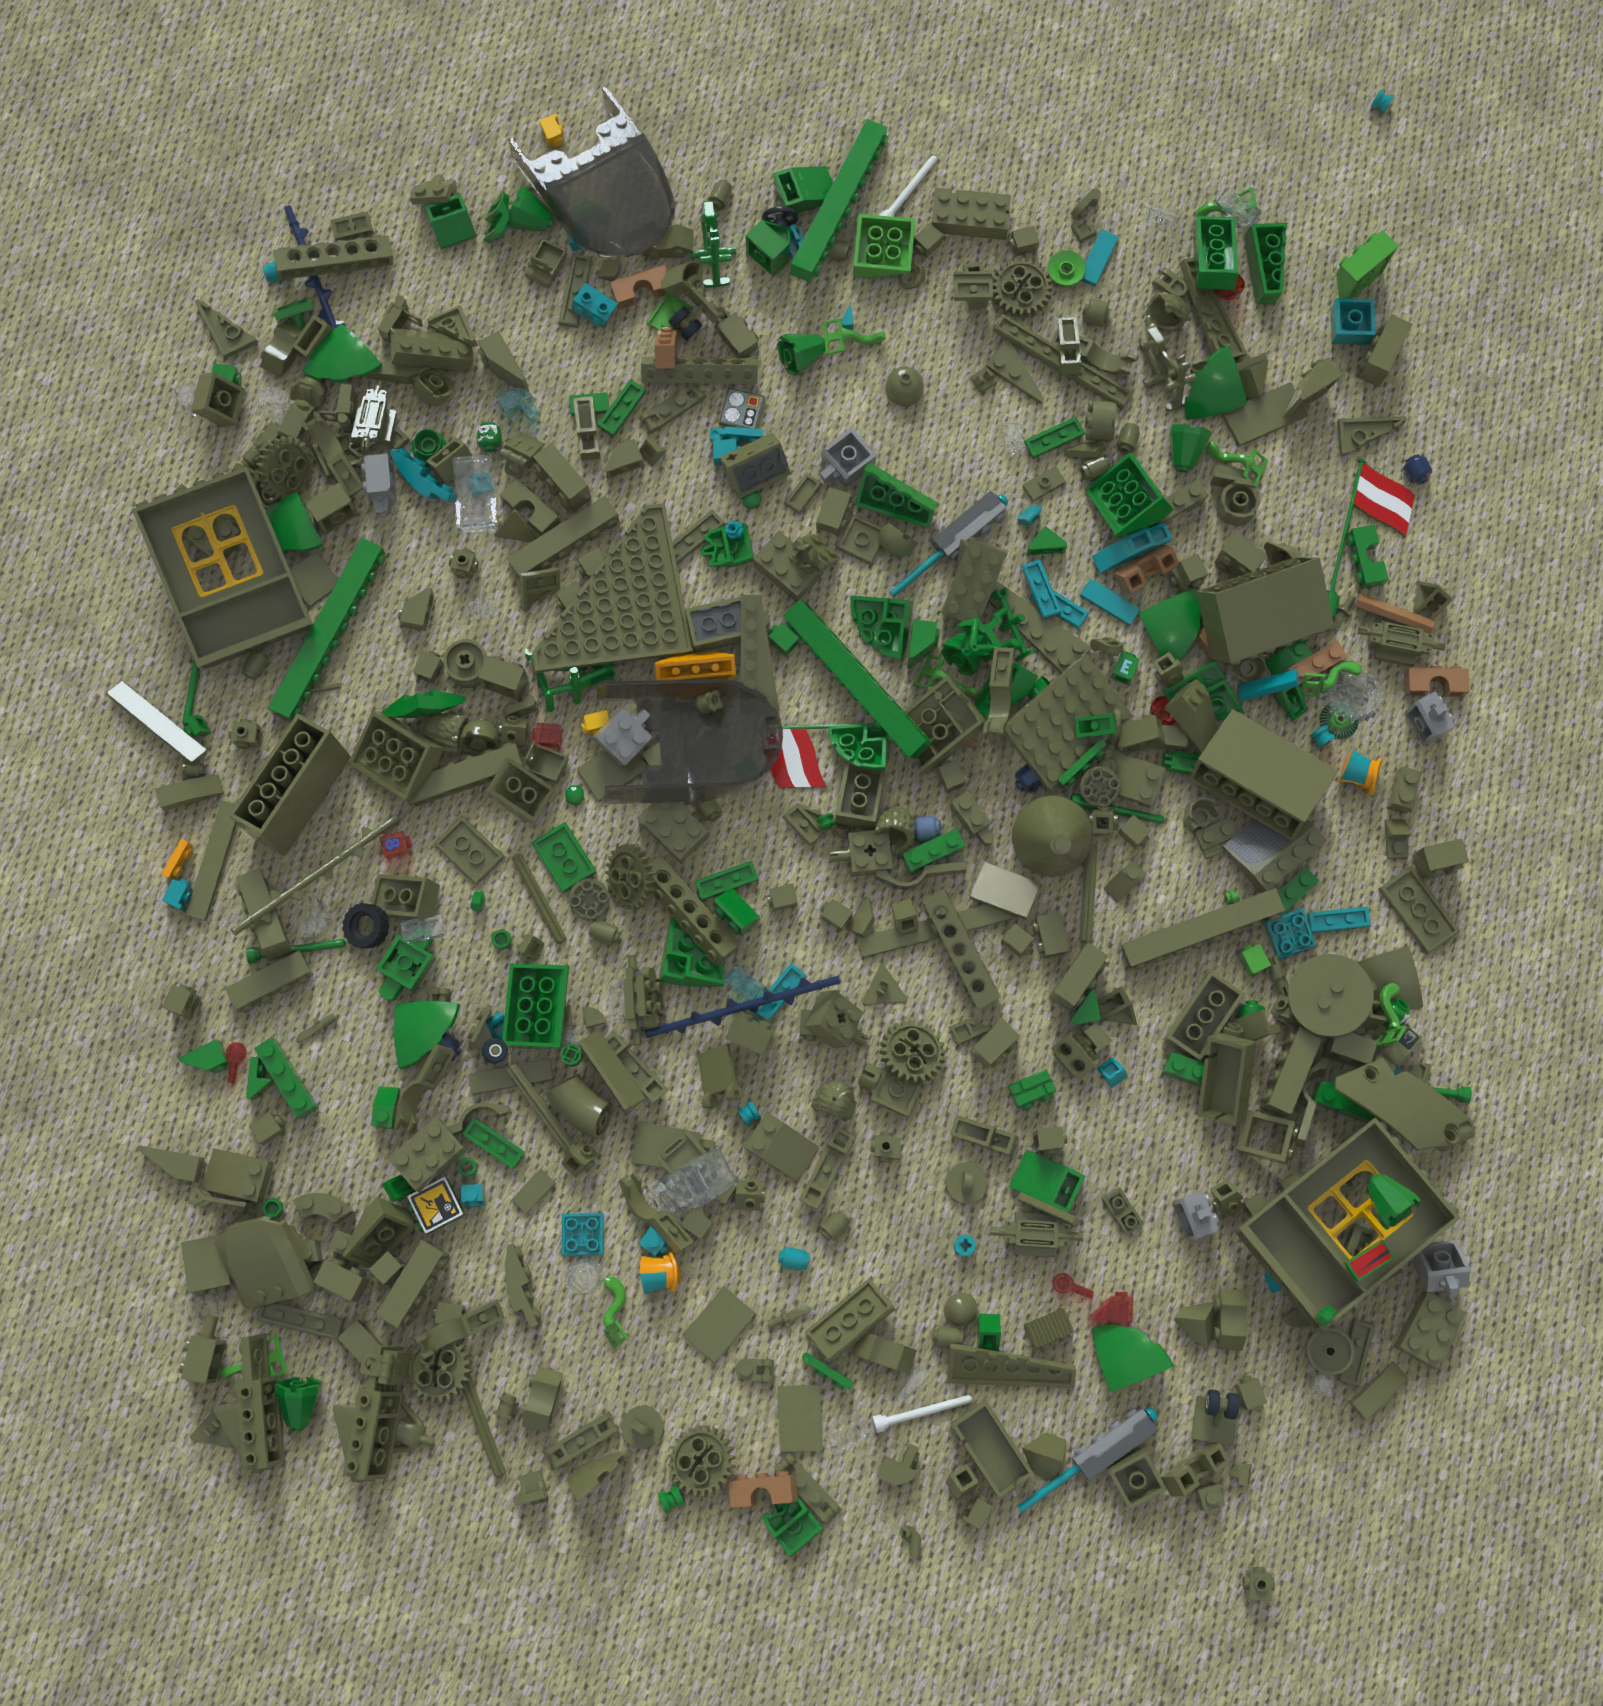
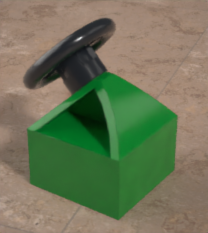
M780 206L767 209L762 214V220L745 235L746 253L773 277L789 262L791 237L788 227L796 224L799 220L798 212L789 207ZM789 214L793 215L794 217L790 221L786 218V216Z

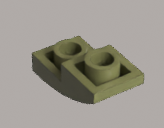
M1120 1187L1102 1197L1105 1205L1126 1236L1144 1225Z

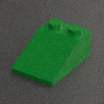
M1014 663L1011 682V708L1029 694L1038 678V675ZM990 676L974 703L979 712L987 717L989 716L991 700Z

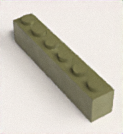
M603 496L507 557V561L519 580L521 573L549 569L554 561L558 559L563 560L573 549L578 550L582 548L587 540L596 539L606 528L611 529L615 527L618 523L617 521H619L618 513L608 498Z
M509 742L501 745L499 749L485 750L479 756H467L461 762L447 763L438 770L434 768L407 803L414 808L491 782L506 757L511 758L526 769L520 748L516 743Z

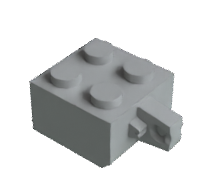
M851 427L822 450L821 460L825 463L824 467L826 469L820 473V478L824 483L833 477L835 479L838 478L847 487L863 474L868 462L873 465L876 464V454Z
M388 453L364 456L365 463H362V473L366 477V481L363 482L364 493H367L368 500L372 501L377 515L388 514L389 505H393L397 501L394 466Z
M1436 692L1417 700L1404 712L1423 746L1444 737L1455 727L1453 716L1447 712L1448 708L1444 700Z
M620 709L592 739L620 766H625L652 738L644 729L646 727L644 722L650 714L643 709L637 715L634 713L630 715L625 709Z
M1203 1191L1172 1202L1188 1241L1196 1240L1219 1231L1217 1227L1219 1226V1220L1215 1213L1212 1214L1209 1207L1211 1206V1201Z
M1456 1240L1430 1243L1414 1256V1266L1427 1292L1445 1290L1449 1298L1458 1297L1457 1292L1459 1288L1469 1287V1264Z

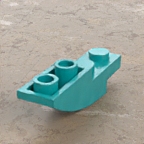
M400 448V450L391 449L390 454L397 468L410 485L427 499H437L439 496L446 502H456L459 495L453 492L454 489L447 484L442 485L437 482L438 478L429 474L431 468L426 466L424 460L417 457L413 458L410 456L411 452L404 448Z
M1165 522L1149 529L1146 527L1094 554L1092 559L1099 574H1102L1136 559L1137 556L1171 542L1173 538Z

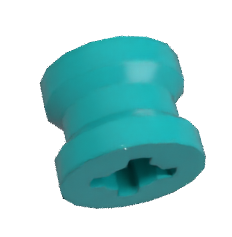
M1380 89L1371 107L1380 109V112L1384 114L1394 96L1386 95Z
M1327 725L1320 727L1310 734V737L1317 742L1316 746L1318 749L1335 739V736L1329 733Z
M752 1101L748 1102L746 1107L737 1109L747 1127L754 1120L758 1121L761 1119Z
M961 1235L954 1242V1249L961 1256L972 1254L976 1247L974 1239L969 1235Z

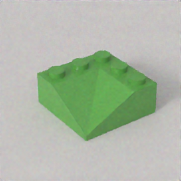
M858 214L853 277L878 278L910 273L915 219Z
M1383 230L1377 235L1375 233L1372 234L1364 246L1359 245L1353 251V255L1350 258L1345 257L1339 263L1340 268L1336 273L1339 298L1353 299L1385 271L1398 245Z

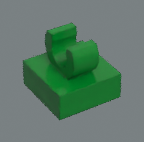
M190 715L185 719L189 726L185 727L183 731L189 736L206 737L212 733L202 716Z

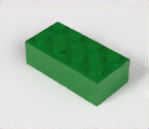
M1196 216L1193 231L1196 288L1234 290L1238 276L1235 217Z

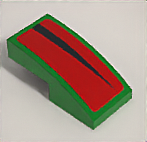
M1382 1239L1345 1262L1344 1265L1357 1282L1395 1257Z

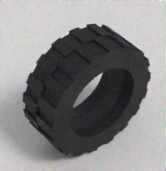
M360 903L348 909L349 911L344 915L345 918L342 922V931L349 944H352L354 947L371 949L375 946L378 947L385 941V937L389 933L388 928L390 924L388 923L389 919L386 916V912L381 907L374 904ZM364 916H369L374 922L373 931L368 936H363L358 931V922Z

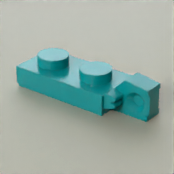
M725 426V429L711 428L710 442H713V440L736 439V444L740 442L751 443L764 436L763 429Z

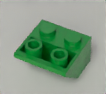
M461 193L451 196L448 203H433L425 206L440 249L476 237Z
M730 888L713 900L715 914L721 920L726 919L729 924L728 927L736 935L740 933L743 936L760 920V916L733 888Z

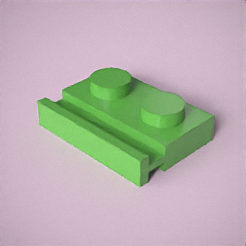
M667 292L647 320V325L652 326L655 330L662 327H672L669 323L671 317L683 306L690 310L691 306Z

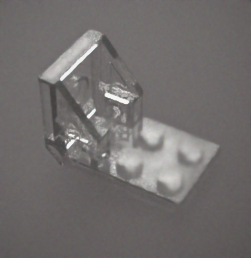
M492 455L453 458L457 492V533L497 530L500 520Z
M716 1146L685 1163L675 1171L647 1183L644 1187L657 1211L668 1210L675 1218L712 1201L738 1183L721 1150Z

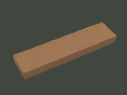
M1361 593L1358 595L1356 607L1409 627L1423 629L1424 632L1431 634L1434 620Z

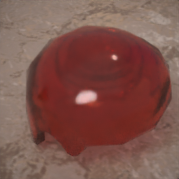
M1238 274L1234 290L1214 289L1215 293L1224 300H1235L1244 290L1245 281Z
M1167 696L1156 697L1151 702L1149 715H1156L1161 720L1162 725L1173 726L1176 720L1165 708L1170 701L1167 699Z

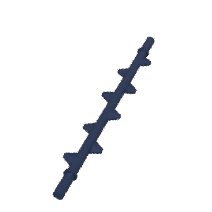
M290 205L285 206L284 210L290 223L289 226L292 228L298 246L306 245L304 238L309 232L308 229L299 228V222L296 220L292 207ZM318 275L310 276L305 282V286L313 287L316 290L322 306L318 317L320 319H327L328 324L334 329L340 324L345 326L344 321L335 320L328 303L332 290L323 289Z
M838 975L810 983L805 978H800L799 987L774 994L766 990L763 997L739 1004L730 998L727 999L725 1008L704 1014L693 1011L690 1018L669 1024L664 1023L662 1026L648 1029L645 1031L646 1038H650L664 1033L669 1034V1032L674 1030L685 1033L686 1027L706 1021H711L719 1026L724 1016L745 1010L756 1013L759 1006L780 1000L793 1005L795 996L840 984L841 979Z

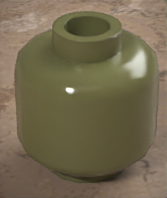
M1092 299L1089 304L1085 303L1082 315H1085L1086 323L1101 327L1104 323L1107 324L1111 309L1107 302Z

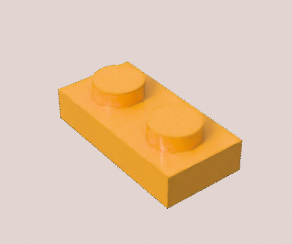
M183 839L179 841L162 872L164 877L175 880V878L181 875L183 871L182 865L193 853V845Z

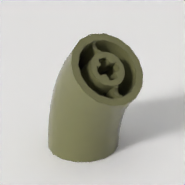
M579 1074L564 1080L545 1092L558 1113L576 1129L594 1139H600L604 1135L611 1121L613 1104L595 1094L584 1083Z

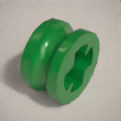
M832 813L822 815L816 819V822L820 824L819 830H826L836 825V821L832 819L834 817Z
M463 1158L458 1163V1171L463 1176H473L477 1171V1163L471 1158ZM468 1161L471 1162L470 1166H473L472 1171L468 1170L467 1173H464L463 1170L465 1169L462 1168V1165L467 1164Z

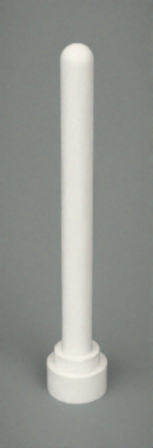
M931 156L891 207L882 211L879 215L895 217L896 211L936 163V156Z
M966 1395L886 1417V1415L881 1416V1414L872 1416L876 1433L885 1431L892 1424L969 1404L972 1402V1397Z

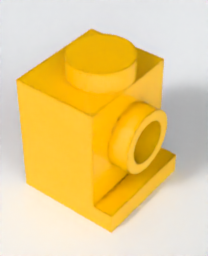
M557 113L540 119L541 130L549 148L563 145L562 136L565 134L562 125L559 124Z
M607 710L583 716L585 722L581 723L584 734L594 736L609 720Z

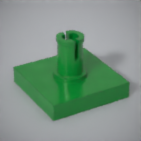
M311 297L275 308L274 316L276 321L291 317L293 324L304 329L306 323L302 312L314 309Z

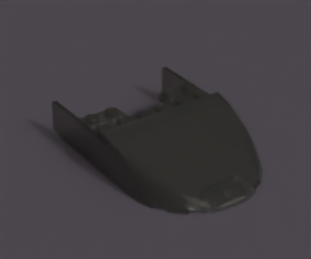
M603 87L604 105L613 118L597 127L596 136L601 143L570 160L564 152L553 150L534 161H529L512 137L508 139L513 160L578 246L586 251L596 252L598 256L613 258V256L624 255L629 257L652 248L666 235L667 229L674 220L675 200L667 176L645 134L640 133L609 90Z
M727 679L597 683V701L634 700L637 704V714L643 709L650 714L644 722L646 725L644 729L646 731H659L661 765L647 766L643 770V785L605 786L604 804L684 802V805L713 800L736 792L762 777L774 765L780 754L783 742V729L776 709H773L762 693L756 689L752 690L743 686L741 682ZM717 690L723 703V708L716 709L714 712L710 711L707 714L702 713L696 705L698 696Z

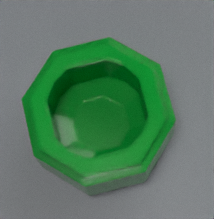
M755 491L742 497L743 506L748 509L757 508L761 503L760 493Z
M578 785L569 786L565 791L566 801L571 805H580L585 799L584 790Z
M477 891L473 893L471 900L472 911L481 912L486 901L484 893Z
M503 929L495 931L491 938L494 947L500 950L509 948L512 943L510 933Z
M276 1198L267 1199L262 1206L263 1215L271 1217V1219L280 1217L284 1211L283 1202Z
M1325 1306L1317 1313L1315 1320L1321 1326H1326L1337 1313L1331 1306Z

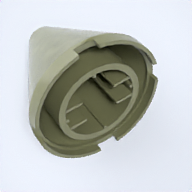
M1050 795L1034 799L1021 809L1012 827L1011 837L1017 857L1028 869L1044 876H1060L1073 871L1086 859L1092 846L1093 830L1087 814L1078 804L1061 796Z

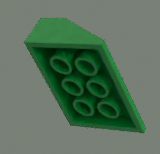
M1131 452L1085 488V491L1117 537L1158 523L1174 510L1145 468Z
M510 963L502 1040L507 1047L518 1049L561 1048L569 975L568 965Z

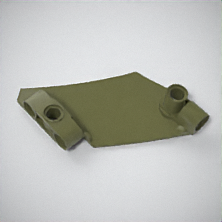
M1385 1058L1335 1078V1091L1346 1096L1383 1121L1416 1151L1436 1148L1443 1152L1475 1135L1473 1122L1458 1107L1411 1073L1404 1071L1395 1075Z

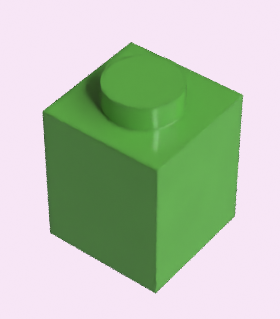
M1251 943L1241 948L1243 952L1238 956L1249 977L1271 966L1260 944L1254 946Z

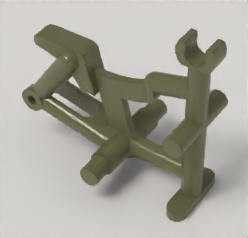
M1153 326L1147 329L1151 340L1140 343V349L1145 354L1155 375L1143 381V384L1147 388L1165 382L1166 390L1171 391L1175 397V401L1166 405V411L1171 412L1184 406V385L1197 380L1195 373L1186 376V372L1191 365L1190 362L1185 361V354L1178 356L1176 360H1171L1168 357L1165 348L1166 339ZM1154 348L1155 354L1161 361L1160 363L1154 361L1149 349ZM1178 376L1177 380H1175V381L1172 380V378Z

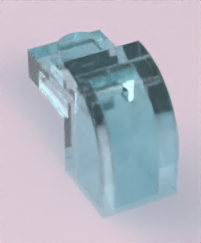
M511 388L496 396L498 405L508 419L522 411L532 426L538 422L537 415L539 413L533 405V395L523 388Z
M737 964L723 979L746 1001L763 997L764 991H770Z

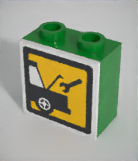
M443 1177L426 1186L420 1193L416 1191L407 1196L409 1199L407 1205L411 1213H415L418 1218L416 1223L419 1230L428 1235L466 1215L447 1177Z

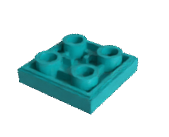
M1303 908L1282 914L1281 918L1271 922L1269 920L1264 921L1275 955H1278L1279 960L1316 946Z
M604 1213L562 1214L561 1256L604 1255Z

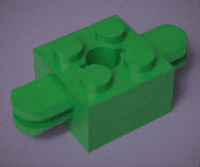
M418 928L410 941L398 934L377 966L376 970L386 976V979L379 988V993L385 1000H396L404 987L414 993L435 962L436 958L427 952L434 941V936L428 928Z

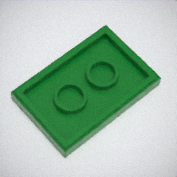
M566 822L531 842L562 893L570 890L577 882L588 879L597 873Z

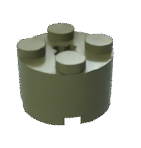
M1088 400L1085 424H1087L1085 430L1086 440L1113 441L1117 412L1115 402Z
M1237 480L1224 488L1217 502V511L1222 521L1231 525H1243L1253 518L1261 500L1259 492L1253 487L1254 485L1247 481Z

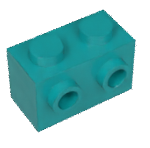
M584 283L574 298L571 308L576 314L588 318L593 325L604 329L618 303L587 283Z

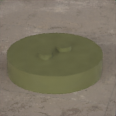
M1323 954L1307 960L1296 970L1289 984L1288 1001L1293 1017L1302 1028L1319 1037L1340 1038L1352 1034L1365 1023L1373 1005L1374 993L1368 974L1358 963L1342 955Z

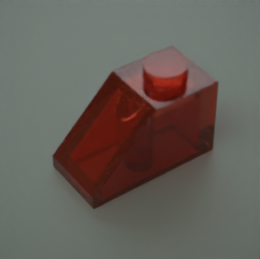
M1115 1292V1296H1109L1088 1316V1320L1133 1322V1297L1128 1296V1292Z

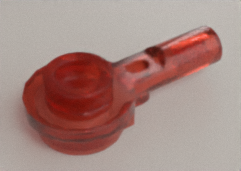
M233 1042L226 1049V1056L230 1061L228 1083H235L238 1064L247 1055L246 1047L240 1042Z
M1059 1273L1053 1278V1288L1060 1294L1072 1291L1090 1299L1093 1296V1290L1073 1283V1279L1067 1273Z

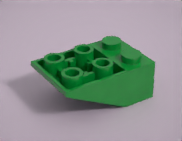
M827 166L791 167L773 173V185L781 206L792 208L798 213L821 206L833 184Z
M1026 1150L1009 1187L1069 1213L1085 1175Z

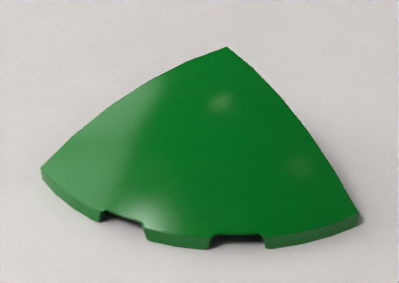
M340 324L319 344L302 371L307 376L319 381L322 378H328L333 382H346L351 376H367L381 368L382 364L349 329Z
M1225 346L1207 358L1208 363L1203 369L1196 371L1197 380L1190 383L1192 387L1189 396L1185 397L1184 414L1186 420L1210 417L1247 405L1243 384L1229 346Z
M298 492L285 497L266 511L284 553H287V550H298L302 553L323 546Z
M1196 588L1171 597L1139 613L1161 656L1170 652L1175 660L1179 659L1180 661L1188 653V649L1193 641H1196L1201 627V611Z
M851 596L852 618L860 630L859 634L867 644L877 649L879 653L902 659L911 624L913 602L889 598Z
M1216 660L1207 662L1184 676V679L1180 680L1177 684L1163 690L1167 699L1171 701L1181 688L1197 678L1210 695L1216 719L1225 720L1232 709L1242 714L1245 713Z
M431 690L426 695L416 693L410 696L404 694L385 708L382 713L385 716L394 718L427 717L454 708L466 701V697L438 690Z
M868 723L828 726L831 744L844 760L865 769L886 770L889 762L891 741L886 737L888 733L884 729L869 728Z
M673 918L670 919L663 950L659 982L693 987L724 986L722 963L716 966L710 961L704 951L693 942L689 934L682 930L679 923Z
M416 1001L396 1004L394 1044L399 1069L402 1070L418 1064L422 1061L421 1057L428 1051H432L435 1043L442 1044L444 1041L442 1039L443 1034L448 1027L452 1028L456 1021L460 1008L459 1003Z
M1105 1324L1092 1328L1096 1352L1110 1392L1117 1391L1174 1367L1170 1357L1161 1345L1155 1344L1146 1337V1333L1136 1328L1117 1326V1324Z

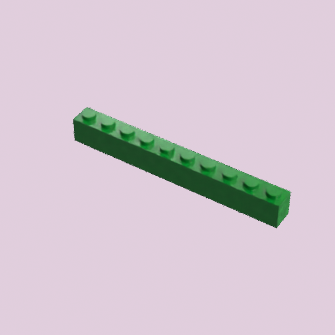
M869 119L865 121L791 263L790 275L809 283L812 282L814 276L818 277L821 263H825L827 260L829 247L833 248L837 232L841 233L843 229V220L845 218L848 219L852 203L856 204L859 197L858 192L860 189L863 190L866 184V176L871 175L874 168L873 163L878 161L881 155V147H885L889 138L886 135L888 127Z
M364 538L360 539L268 706L272 714L289 722H292L297 713L301 715L303 704L311 697L312 691L310 689L320 681V672L324 667L328 666L332 651L336 650L339 646V638L342 633L347 631L351 616H355L358 611V603L361 599L365 598L369 583L375 580L378 566H382L385 561L386 555L381 546Z
M799 599L783 615L787 620L786 624L788 627L800 634L798 637L805 645H810L812 654L825 662L823 666L830 673L834 672L837 676L835 678L841 686H846L850 690L848 694L855 701L858 700L862 704L861 709L867 715L871 714L875 720L873 722L875 725L888 733L886 737L893 744H898L900 747L899 751L905 758L916 759L932 743L807 602Z

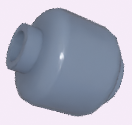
M935 816L917 817L914 824V836H917L919 842H928L942 835L941 821L937 820Z

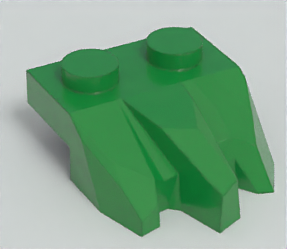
M503 191L494 200L484 219L490 223L483 238L489 244L494 240L497 241L501 235L503 236L509 227L506 224L509 220L510 196Z
M742 523L743 534L738 539H730L725 533V526L711 530L704 537L705 541L709 542L710 545L702 548L701 556L712 557L709 560L708 566L735 567L753 561L754 554L746 523Z
M799 1497L798 1501L793 1503H771L774 1510L773 1514L770 1515L767 1512L762 1514L766 1527L789 1557L794 1556L824 1530Z

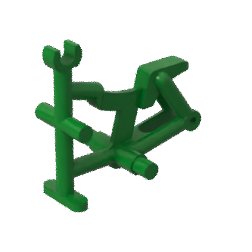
M704 201L705 212L700 216L704 249L692 251L690 256L691 259L699 258L700 264L711 263L713 279L704 280V287L727 286L730 284V279L728 277L720 278V262L731 261V255L736 254V247H720L717 225L718 214L713 210L712 201ZM706 229L707 232H710V238L707 237Z
M1007 588L992 592L993 598L1000 602L1002 608L992 615L993 619L989 623L983 625L979 618L976 617L957 624L958 629H965L964 647L961 649V655L965 658L968 656H983V661L988 662L993 660L994 647L1018 649L1020 656L1015 658L1016 662L1036 653L1035 649L1027 651L1017 626L1018 623L1025 620V616L1022 613L1015 617L1013 616L1006 598L1009 596ZM1005 615L1007 622L1001 624L999 628L1002 632L1011 629L1014 638L1000 643L993 629L1002 622V617ZM984 634L990 644H977L978 636Z
M526 648L525 657L527 660H531L534 668L532 653L528 652ZM614 663L590 666L595 670L582 676L581 671L587 670L588 667H572L571 669L557 670L555 672L570 671V682L552 688L548 687L544 672L535 673L537 685L544 696L547 711L553 712L555 710L553 695L571 691L574 704H580L582 690L605 680H613L615 678V672L613 671L615 668Z

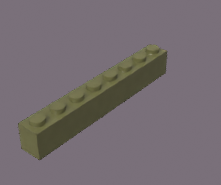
M1274 888L1123 943L1121 947L1129 968L1135 967V970L1147 967L1146 963L1154 961V963H1159L1166 960L1165 956L1181 955L1189 947H1192L1194 950L1204 946L1206 941L1212 940L1213 943L1222 940L1225 934L1231 933L1232 936L1243 932L1242 928L1250 926L1251 929L1262 925L1261 921L1269 919L1270 922L1281 918L1280 914H1283L1285 909L1277 889Z

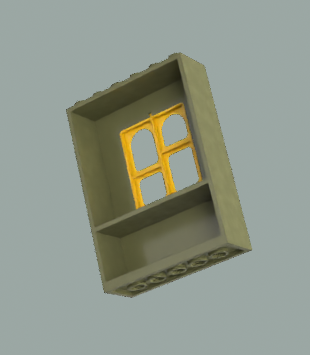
M237 466L231 469V473L225 475L224 473L212 476V480L206 482L205 480L193 483V487L187 489L185 487L174 490V494L169 496L166 494L155 497V501L147 503V501L140 502L135 505L136 508L132 509L196 665L202 671L307 631L313 626L248 467ZM221 514L233 516L240 527V535L225 541H218L213 529L214 520ZM194 525L204 529L214 551L212 556L197 562L190 561L182 542L183 531L187 527ZM240 543H245L257 568V572L243 579L235 580L223 551ZM218 564L226 584L214 590L204 592L196 572L207 566Z
M1376 1117L1364 1124L1234 1230L1235 1234L1316 1332L1327 1329L1461 1219L1458 1215L1459 1210L1455 1205L1448 1203L1444 1199L1445 1194L1438 1186H1433L1429 1181L1431 1178L1423 1169L1420 1170L1416 1166L1415 1158L1410 1153L1404 1152L1401 1148V1142L1395 1136H1391L1387 1132L1388 1127L1380 1119L1377 1120ZM1362 1171L1370 1172L1373 1175L1378 1174L1379 1176L1385 1174L1414 1192L1420 1198L1421 1204L1417 1209L1413 1205L1410 1208L1413 1213L1396 1226L1385 1230L1371 1213L1373 1204L1370 1198L1359 1207L1354 1208L1340 1192V1187ZM1329 1196L1334 1197L1347 1213V1216L1332 1229L1327 1228L1314 1212V1208ZM1359 1217H1364L1377 1232L1378 1237L1361 1252L1383 1239L1395 1258L1356 1282L1344 1265L1345 1262L1354 1256H1351L1337 1240V1236ZM1325 1306H1331L1337 1314L1326 1326H1321L1315 1320L1316 1315Z

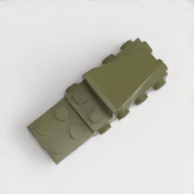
M266 1333L240 1338L239 1351L242 1355L241 1374L244 1377V1381L236 1382L234 1393L237 1402L213 1407L214 1413L242 1459L243 1471L251 1470L252 1474L273 1469L274 1465L285 1462L281 1410L275 1395V1384H278V1376H270ZM265 1406L269 1408L268 1413L264 1410Z
M374 1345L372 1353L383 1355L384 1350L404 1351V1347ZM371 1358L370 1371H373L377 1367V1362L374 1358ZM367 1375V1387H359L356 1395V1404L333 1405L335 1422L345 1458L343 1476L351 1477L350 1481L374 1482L375 1479L388 1478L404 1391L397 1390V1385L378 1383V1377Z

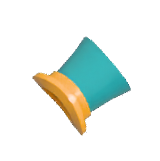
M1350 748L1344 760L1338 782L1358 785L1365 794L1371 795L1376 786L1383 758L1379 757L1377 761L1370 760L1353 748Z
M668 1252L669 1255H664L663 1258L641 1256L640 1275L644 1294L665 1288L672 1289L671 1293L677 1291L681 1274L678 1261L672 1252Z

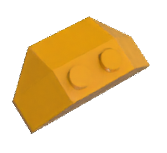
M711 651L682 654L655 662L657 683L677 697L706 695L708 692L712 693L713 690L720 692L736 676L735 657L727 653Z

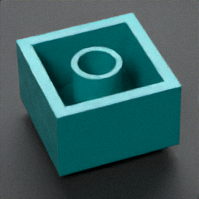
M1336 298L1330 308L1331 344L1370 345L1375 336L1374 299Z

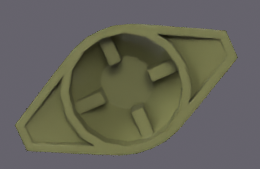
M1268 541L1264 544V549L1271 565L1302 556L1296 548L1286 543L1276 544Z

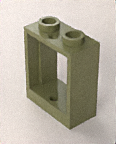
M1247 1110L1246 1121L1242 1123L1236 1150L1238 1153L1287 1165L1288 1160L1293 1159L1294 1148H1292L1293 1140L1298 1139L1299 1128H1297L1295 1121ZM1256 1119L1288 1127L1281 1155L1249 1147Z

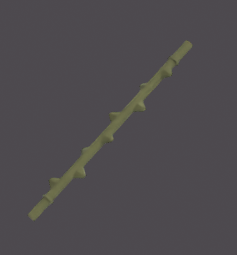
M395 814L381 825H377V828L374 830L367 827L361 828V839L344 851L337 847L332 848L333 858L315 871L300 870L301 880L282 894L271 890V901L231 928V932L236 936L250 925H254L259 919L269 923L271 921L270 911L290 897L298 901L302 900L303 888L321 876L332 879V868L352 854L362 858L364 856L363 847L379 835L385 834V831L397 824L400 818Z

